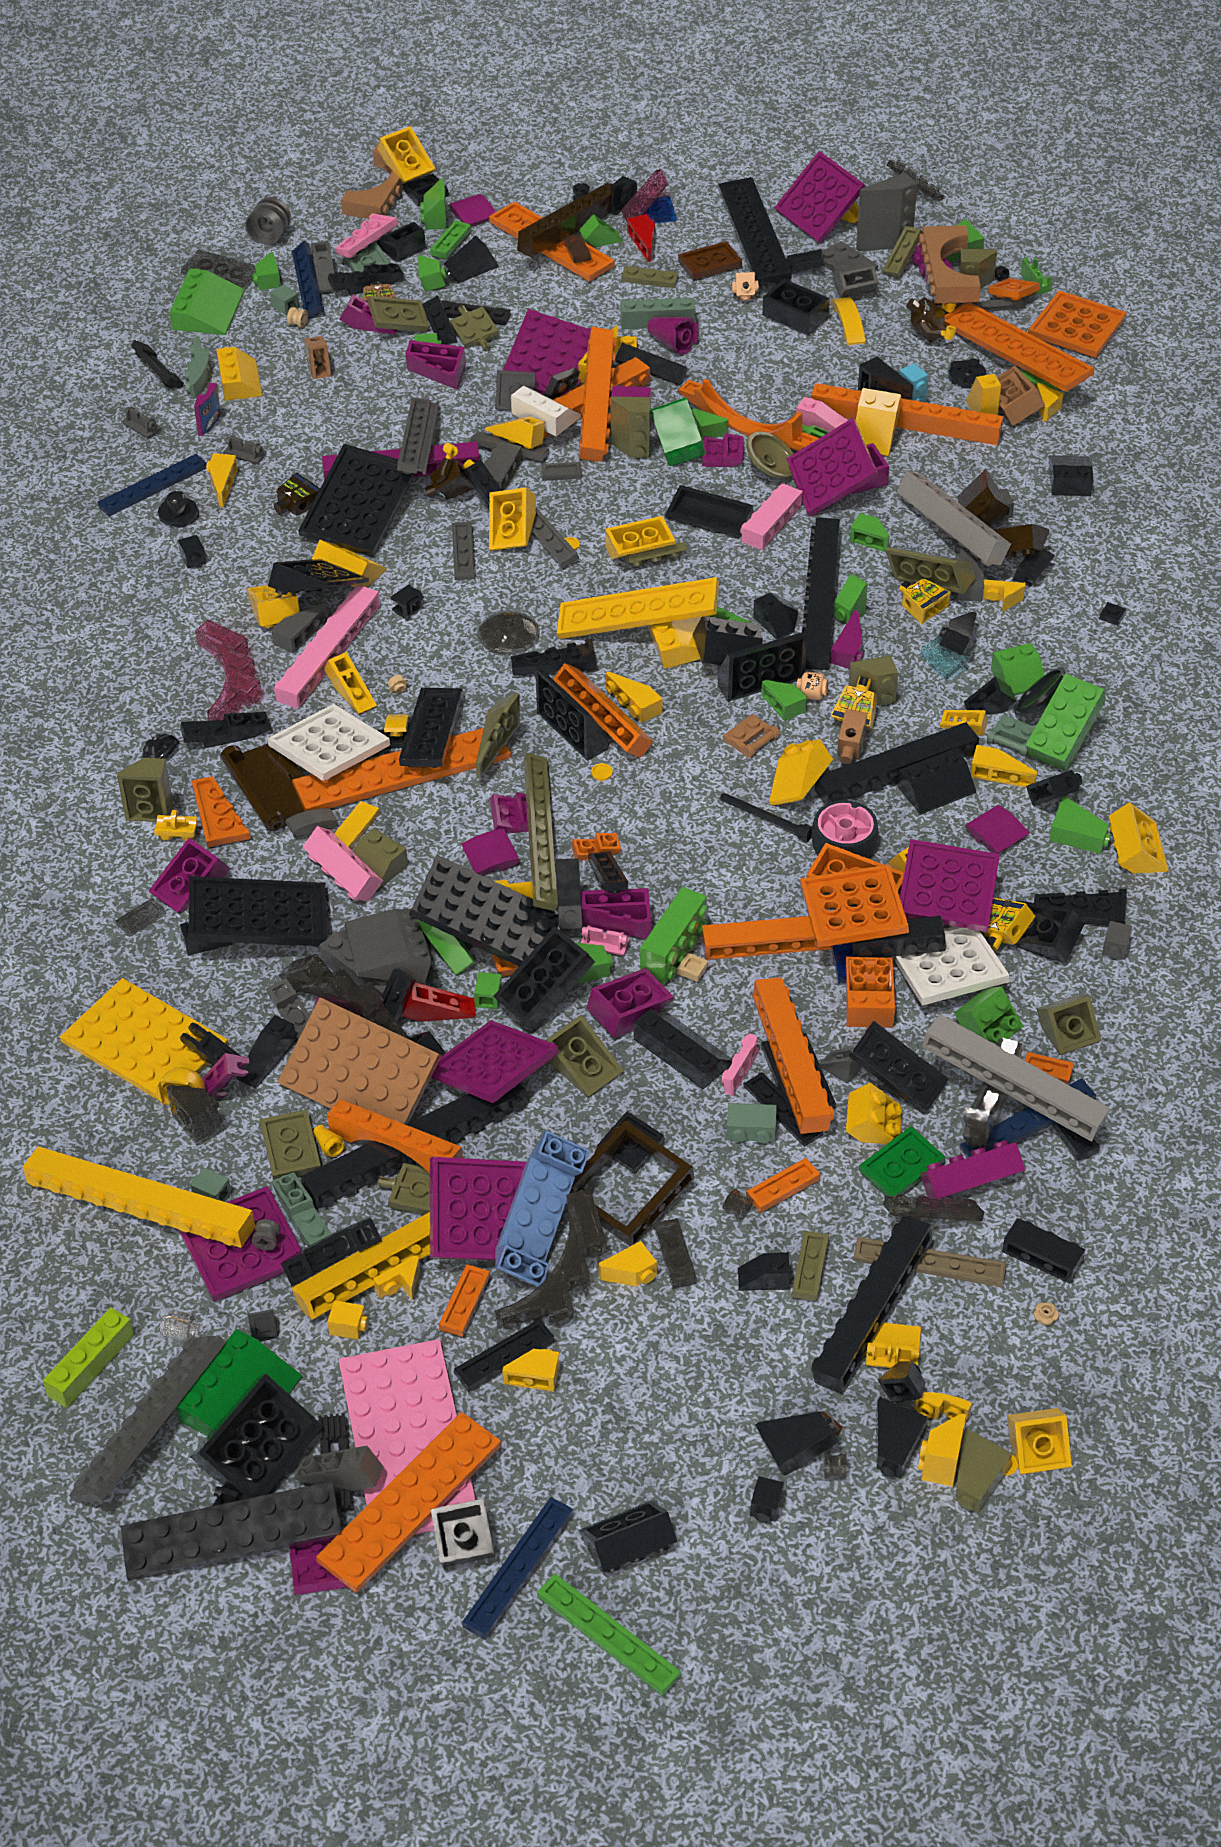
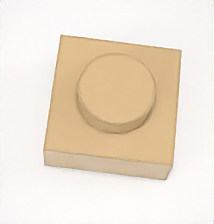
M687 953L677 968V974L698 982L708 968V960Z

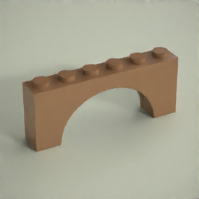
M379 143L373 150L374 166L386 170L390 176L379 186L368 190H347L341 199L342 214L370 219L369 216L372 213L388 216L390 207L395 205L396 198L401 195L404 182L385 163L378 151Z
M966 225L924 226L922 234H919V245H921L923 264L926 265L925 272L928 275L930 296L934 297V302H979L981 289L979 276L958 273L947 267L942 261L945 257L960 252V249H967L968 231Z

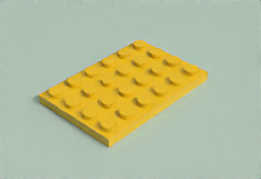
M124 978L119 980L60 1036L62 1043L157 1100L159 1099L156 1095V1087L166 1072L176 1067H184L199 1074L209 1065L206 1060L193 1051L194 1049H189L179 1039L183 1033H186L198 1042L202 1040L194 1036L188 1029L192 1022L197 1023L207 1032L210 1031L225 1044L229 1045L228 1039Z

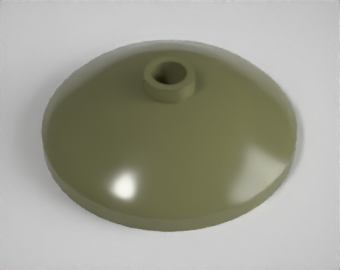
M761 431L752 433L747 439L746 449L753 464L761 472L772 478H791L793 474L786 459L794 454L790 447L770 433Z

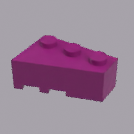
M410 340L405 353L407 370L451 388L458 389L466 366L465 348Z
M648 888L622 890L620 893H609L605 890L580 891L582 926L587 927L589 925L604 931L624 932V935L646 939L651 933Z

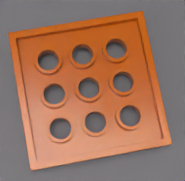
M1059 290L1028 329V333L1040 340L1097 358L1126 319L1127 312Z
M889 864L800 879V886L818 948L909 933L907 919ZM875 885L874 888H869L867 886ZM829 892L830 895H823V893ZM878 900L880 903H872V901ZM851 904H857L858 906H857V907H850L849 905H851ZM828 908H835L836 910L829 911V910H826V909H828ZM878 916H884L885 918H884V919H878V918H876V917H878ZM855 920H862L863 922L856 923V922H854V921H855ZM834 923H838L840 926H831V925L834 924Z

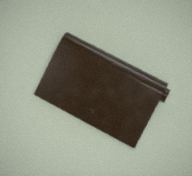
M268 743L246 752H242L237 745H230L223 749L220 754L221 760L268 831H277L287 826L286 819L305 812L292 784L293 779L304 777L295 762L268 746Z

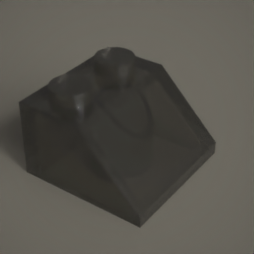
M175 1085L166 1087L172 1117L196 1146L222 1133L220 1126L222 1119L218 1113L220 1106L213 1095L209 1096L202 1088Z

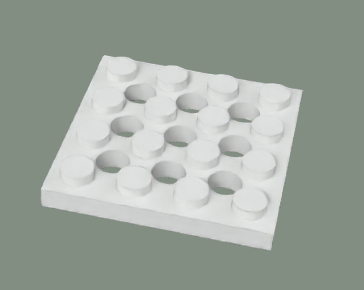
M332 704L269 737L268 746L325 781L390 746V739L337 705Z
M955 926L944 929L945 951L918 954L919 956L914 954L892 957L922 1006L1009 982L1008 972L982 933L978 930Z

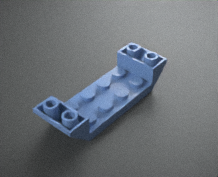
M549 1131L543 1133L527 1160L495 1249V1269L542 1288L550 1264L545 1262L574 1178L583 1172L590 1150Z

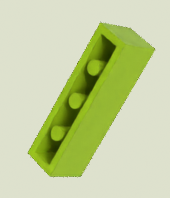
M110 1307L43 1379L47 1396L68 1408L134 1336L130 1318Z

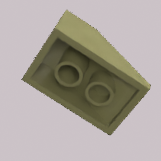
M582 1015L545 1040L556 1044L559 1051L557 1055L550 1059L549 1063L587 1098L624 1071Z

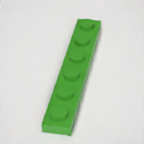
M556 1573L537 1591V1597L661 1696H664L681 1677V1671Z

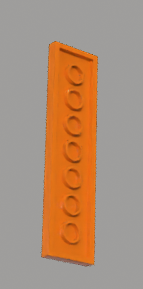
M515 201L489 216L491 224L517 239L518 231L542 219V217ZM573 235L540 252L589 282L615 267L614 259Z
M461 1411L341 1531V1535H337L316 1556L317 1563L357 1594L432 1517L430 1509L442 1507L501 1447V1440Z

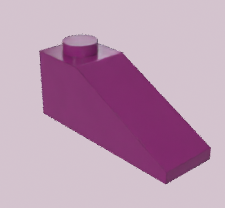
M354 294L351 296L339 319L359 330L394 335L398 331L396 329L375 328L368 302Z
M856 610L831 648L830 663L850 669V662L861 661L864 658L859 611Z

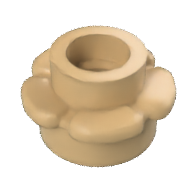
M402 675L392 677L388 681L390 692L395 691L398 694L405 691L408 680L404 679Z
M1048 1302L1039 1303L1035 1306L1034 1317L1038 1323L1051 1325L1058 1319L1059 1312L1054 1304Z

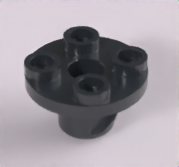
M181 491L170 492L158 508L159 520L164 524L176 526L177 528L185 527L195 520L198 515L197 504L193 500L186 498L185 494Z

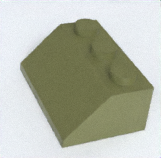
M611 396V444L629 457H649L650 397Z
M142 758L117 773L126 821L157 822L158 815L171 816L173 799L166 759Z

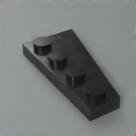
M592 639L585 640V644L576 645L575 642L569 643L567 648H547L544 653L533 651L511 656L513 675L535 673V668L538 666L546 673L558 672L564 663L584 671L596 669Z
M1119 889L1118 892L1111 893L1108 890H1098V893L1086 894L1085 891L1076 892L1074 895H1065V893L1035 894L1034 903L1074 909L1082 921L1087 924L1109 926L1110 921L1124 924L1127 889Z

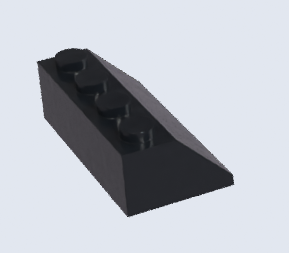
M649 1009L633 1022V1039L701 1089H705L732 1064L731 1057L666 1011Z

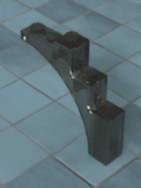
M317 953L293 961L278 975L281 980L287 978L296 993L303 992L321 997L400 1036L409 1038L382 1004L384 1001L383 997L370 982L357 985L344 968L331 971Z
M999 1037L997 1046L1021 1058L1023 1051L1022 1043ZM984 1081L974 1103L970 1108L965 1107L963 1114L965 1122L963 1139L967 1141V1145L975 1148H981V1145L988 1147L994 1124L998 1123L1003 1104L1007 1102L1009 1096Z
M591 1189L566 1195L569 1233L565 1249L557 1266L532 1293L514 1304L494 1310L497 1329L502 1327L504 1329H512L518 1323L527 1321L533 1323L538 1319L542 1320L546 1316L549 1325L555 1324L556 1326L565 1325L574 1319V1309L568 1291L579 1292L590 1286V1273L585 1258H597L606 1252L607 1242Z

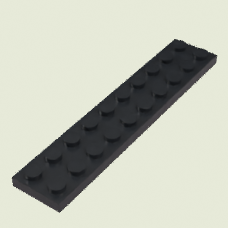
M753 177L718 183L719 192L750 271L754 272L755 281H758V285H767L768 283L781 282L783 279H792V272Z

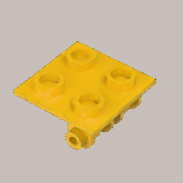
M884 1323L873 1343L868 1342L866 1366L892 1368L899 1361H913L918 1366L921 1327Z

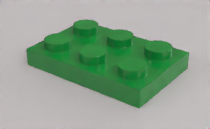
M910 1126L861 1163L859 1171L891 1201H895L922 1180L920 1173L928 1171L926 1166L937 1162L943 1164L946 1156Z

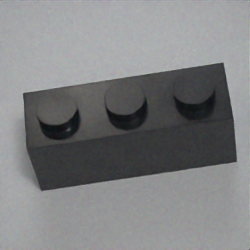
M1017 1218L1004 1238L1002 1253L1070 1284L1083 1263L1086 1249L1080 1247L1077 1243L1058 1237L1053 1232L1045 1231L1029 1221Z

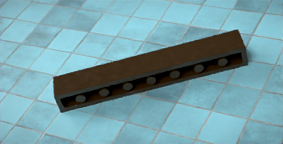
M605 183L518 231L517 251L533 257L579 231L593 214L600 219L612 212V183Z

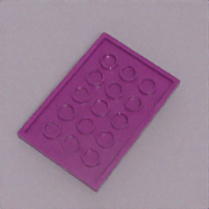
M528 309L503 370L536 372L535 391L544 395L553 375L574 367L578 369V363L588 349V338L591 329ZM578 379V382L574 388H570L563 391L561 393V396L577 388L579 386L580 379Z

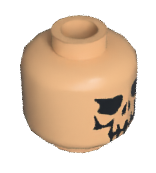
M805 672L802 679L798 678L797 688L805 693L808 700H821L823 696L827 695L828 679H825L822 673Z

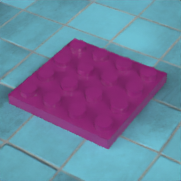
M818 151L774 208L821 244L860 196V189L867 186L821 151Z
M851 418L786 458L798 490L803 491L802 500L810 516L817 514L879 476L854 418Z
M910 839L900 894L906 918L941 916L943 925L988 932L1000 854Z
M490 1020L440 1058L431 1078L494 1103L542 1065L549 1062L559 1051L556 1044Z
M431 1157L430 1258L495 1261V1249L527 1162Z
M268 1186L227 1203L252 1210L255 1225L257 1221L266 1219L274 1221L280 1226V1233L276 1237L277 1244L272 1250H262L252 1244V1237L256 1233L255 1228L242 1248L233 1245L229 1246L213 1239H205L200 1235L177 1229L213 1302L285 1273L280 1263L301 1251Z

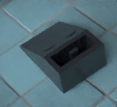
M878 356L859 365L858 391L866 388L901 394V398L912 400L913 385Z

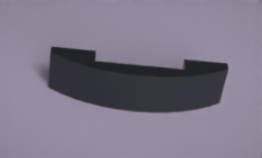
M368 1218L309 1245L280 1264L290 1285L294 1286L314 1276L315 1272L356 1251L360 1252L382 1240L372 1218Z

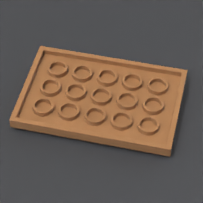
M320 997L277 1083L330 1109L341 1099L402 1124H407L442 1055Z

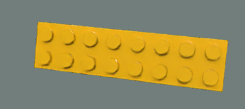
M717 577L562 602L560 604L557 636L559 639L715 615L717 612L719 581Z

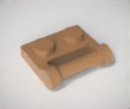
M751 714L725 733L723 741L746 757L751 758L755 755V751L771 739L775 740L778 738L780 731L776 726H770ZM762 733H765L763 736H761L759 739H757V740H756L755 742H753L751 745L749 744L751 741H753L755 738H757L758 736H760Z

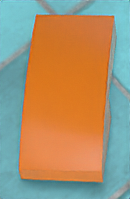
M596 833L594 839H573L571 843L574 858H579V861L588 860V853L610 851L614 855L621 852L617 833Z

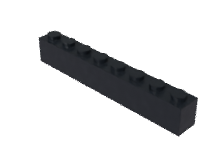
M965 722L823 773L815 782L814 791L825 805L838 800L858 798L865 793L878 791L887 785L897 784L900 769L954 748L963 758L971 757L975 753L976 746L979 745L980 738L969 724Z
M903 1215L900 1222L893 1226L888 1242L883 1243L878 1259L871 1263L869 1274L865 1280L863 1279L860 1282L855 1298L850 1299L848 1302L846 1313L843 1318L838 1319L831 1338L826 1339L819 1358L816 1357L812 1363L811 1371L813 1372L816 1384L841 1394L844 1393L867 1353L868 1342L873 1343V1340L876 1338L932 1242L931 1224Z

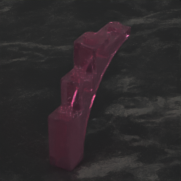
M208 619L195 630L197 645L208 651L218 660L225 671L226 679L222 692L217 701L207 711L208 721L223 720L224 714L238 711L242 704L250 707L254 702H258L262 696L261 683L253 678L256 674L254 659L247 656L249 653L247 638Z

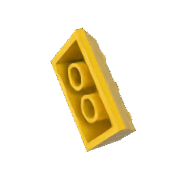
M236 347L216 349L224 400L262 396L256 359Z
M663 516L605 529V547L612 560L676 544V540Z
M319 540L312 559H323L369 578V582L358 584L364 587L371 585L387 570L386 567L323 540Z
M1130 802L1109 815L1110 830L1115 840L1113 844L1119 857L1117 860L1123 869H1127L1133 874L1169 871L1156 821Z

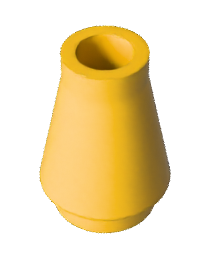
M318 1125L314 1128L313 1136L316 1138L324 1155L336 1157L342 1153L344 1143L341 1136L330 1131L324 1125Z

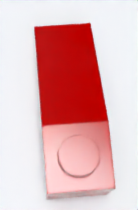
M645 214L627 219V234L646 261L651 262L656 226L654 221Z
M415 983L400 1016L421 1022L475 1018L474 998Z

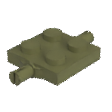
M462 305V308L459 306L458 311L461 316L450 320V323L464 348L467 349L481 345L484 352L491 350L488 341L499 336V332L484 307L482 306L468 312L464 305Z
M403 1163L400 1173L394 1179L380 1176L378 1186L392 1188L388 1201L390 1208L422 1215L430 1212V1174L423 1167Z

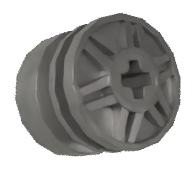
M264 197L246 218L245 229L255 242L269 246L274 245L290 225L292 220L291 213L288 207L279 199Z

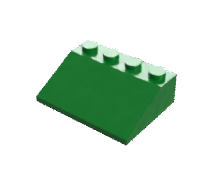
M235 1329L221 1350L176 1406L179 1422L208 1436L258 1377L266 1373L289 1395L303 1377L259 1340Z

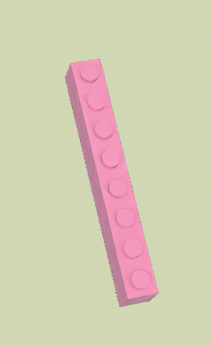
M357 584L348 593L344 602L339 604L337 610L328 618L323 628L318 630L315 638L307 644L302 654L297 656L296 661L286 670L282 679L276 682L274 692L277 702L297 709L300 708L326 675L324 668L328 660L342 654L380 607L379 591Z

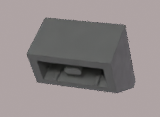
M866 256L830 264L840 298L873 292L879 283L875 267Z

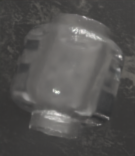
M172 1310L168 1315L165 1314L163 1316L159 1330L166 1342L183 1346L188 1339L198 1337L200 1325L196 1324L194 1314Z

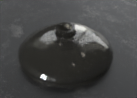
M514 610L496 612L485 618L478 628V639L482 646L493 653L501 655H515L529 650L537 643L540 635L539 626L531 616Z

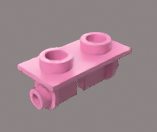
M589 925L583 927L581 933L583 936L581 943L603 945L607 953L624 956L630 940L627 935H624V932L618 933L607 930V933H604L603 929L594 928Z

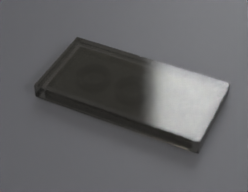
M198 250L181 268V274L187 275L189 269L207 270L244 290L253 282L252 273H255L254 264L203 250Z

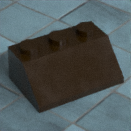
M1034 524L993 529L1011 543L1005 558H1015L1016 554L1021 553L1023 556L1035 555V551H1042L1049 535L1048 528Z

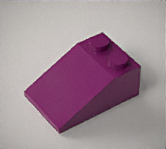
M188 838L150 888L149 892L180 914L189 907V876L224 878L231 868L198 843Z
M647 968L592 988L586 1009L613 1038L633 1031V1022L649 1009L661 1010L673 1001L674 996Z

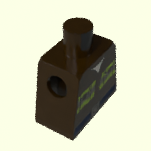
M296 472L277 488L278 502L274 504V509L278 514L288 510L296 516L309 511L320 488Z

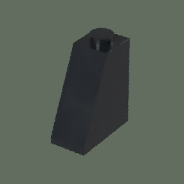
M476 235L443 264L447 269L448 277L451 280L455 279L459 283L499 267L486 244Z
M879 1396L876 1407V1469H879L888 1477L902 1478L926 1431L927 1416Z
M820 1411L767 1420L755 1424L776 1463L786 1475L840 1442L835 1434L839 1431L831 1417L826 1419Z

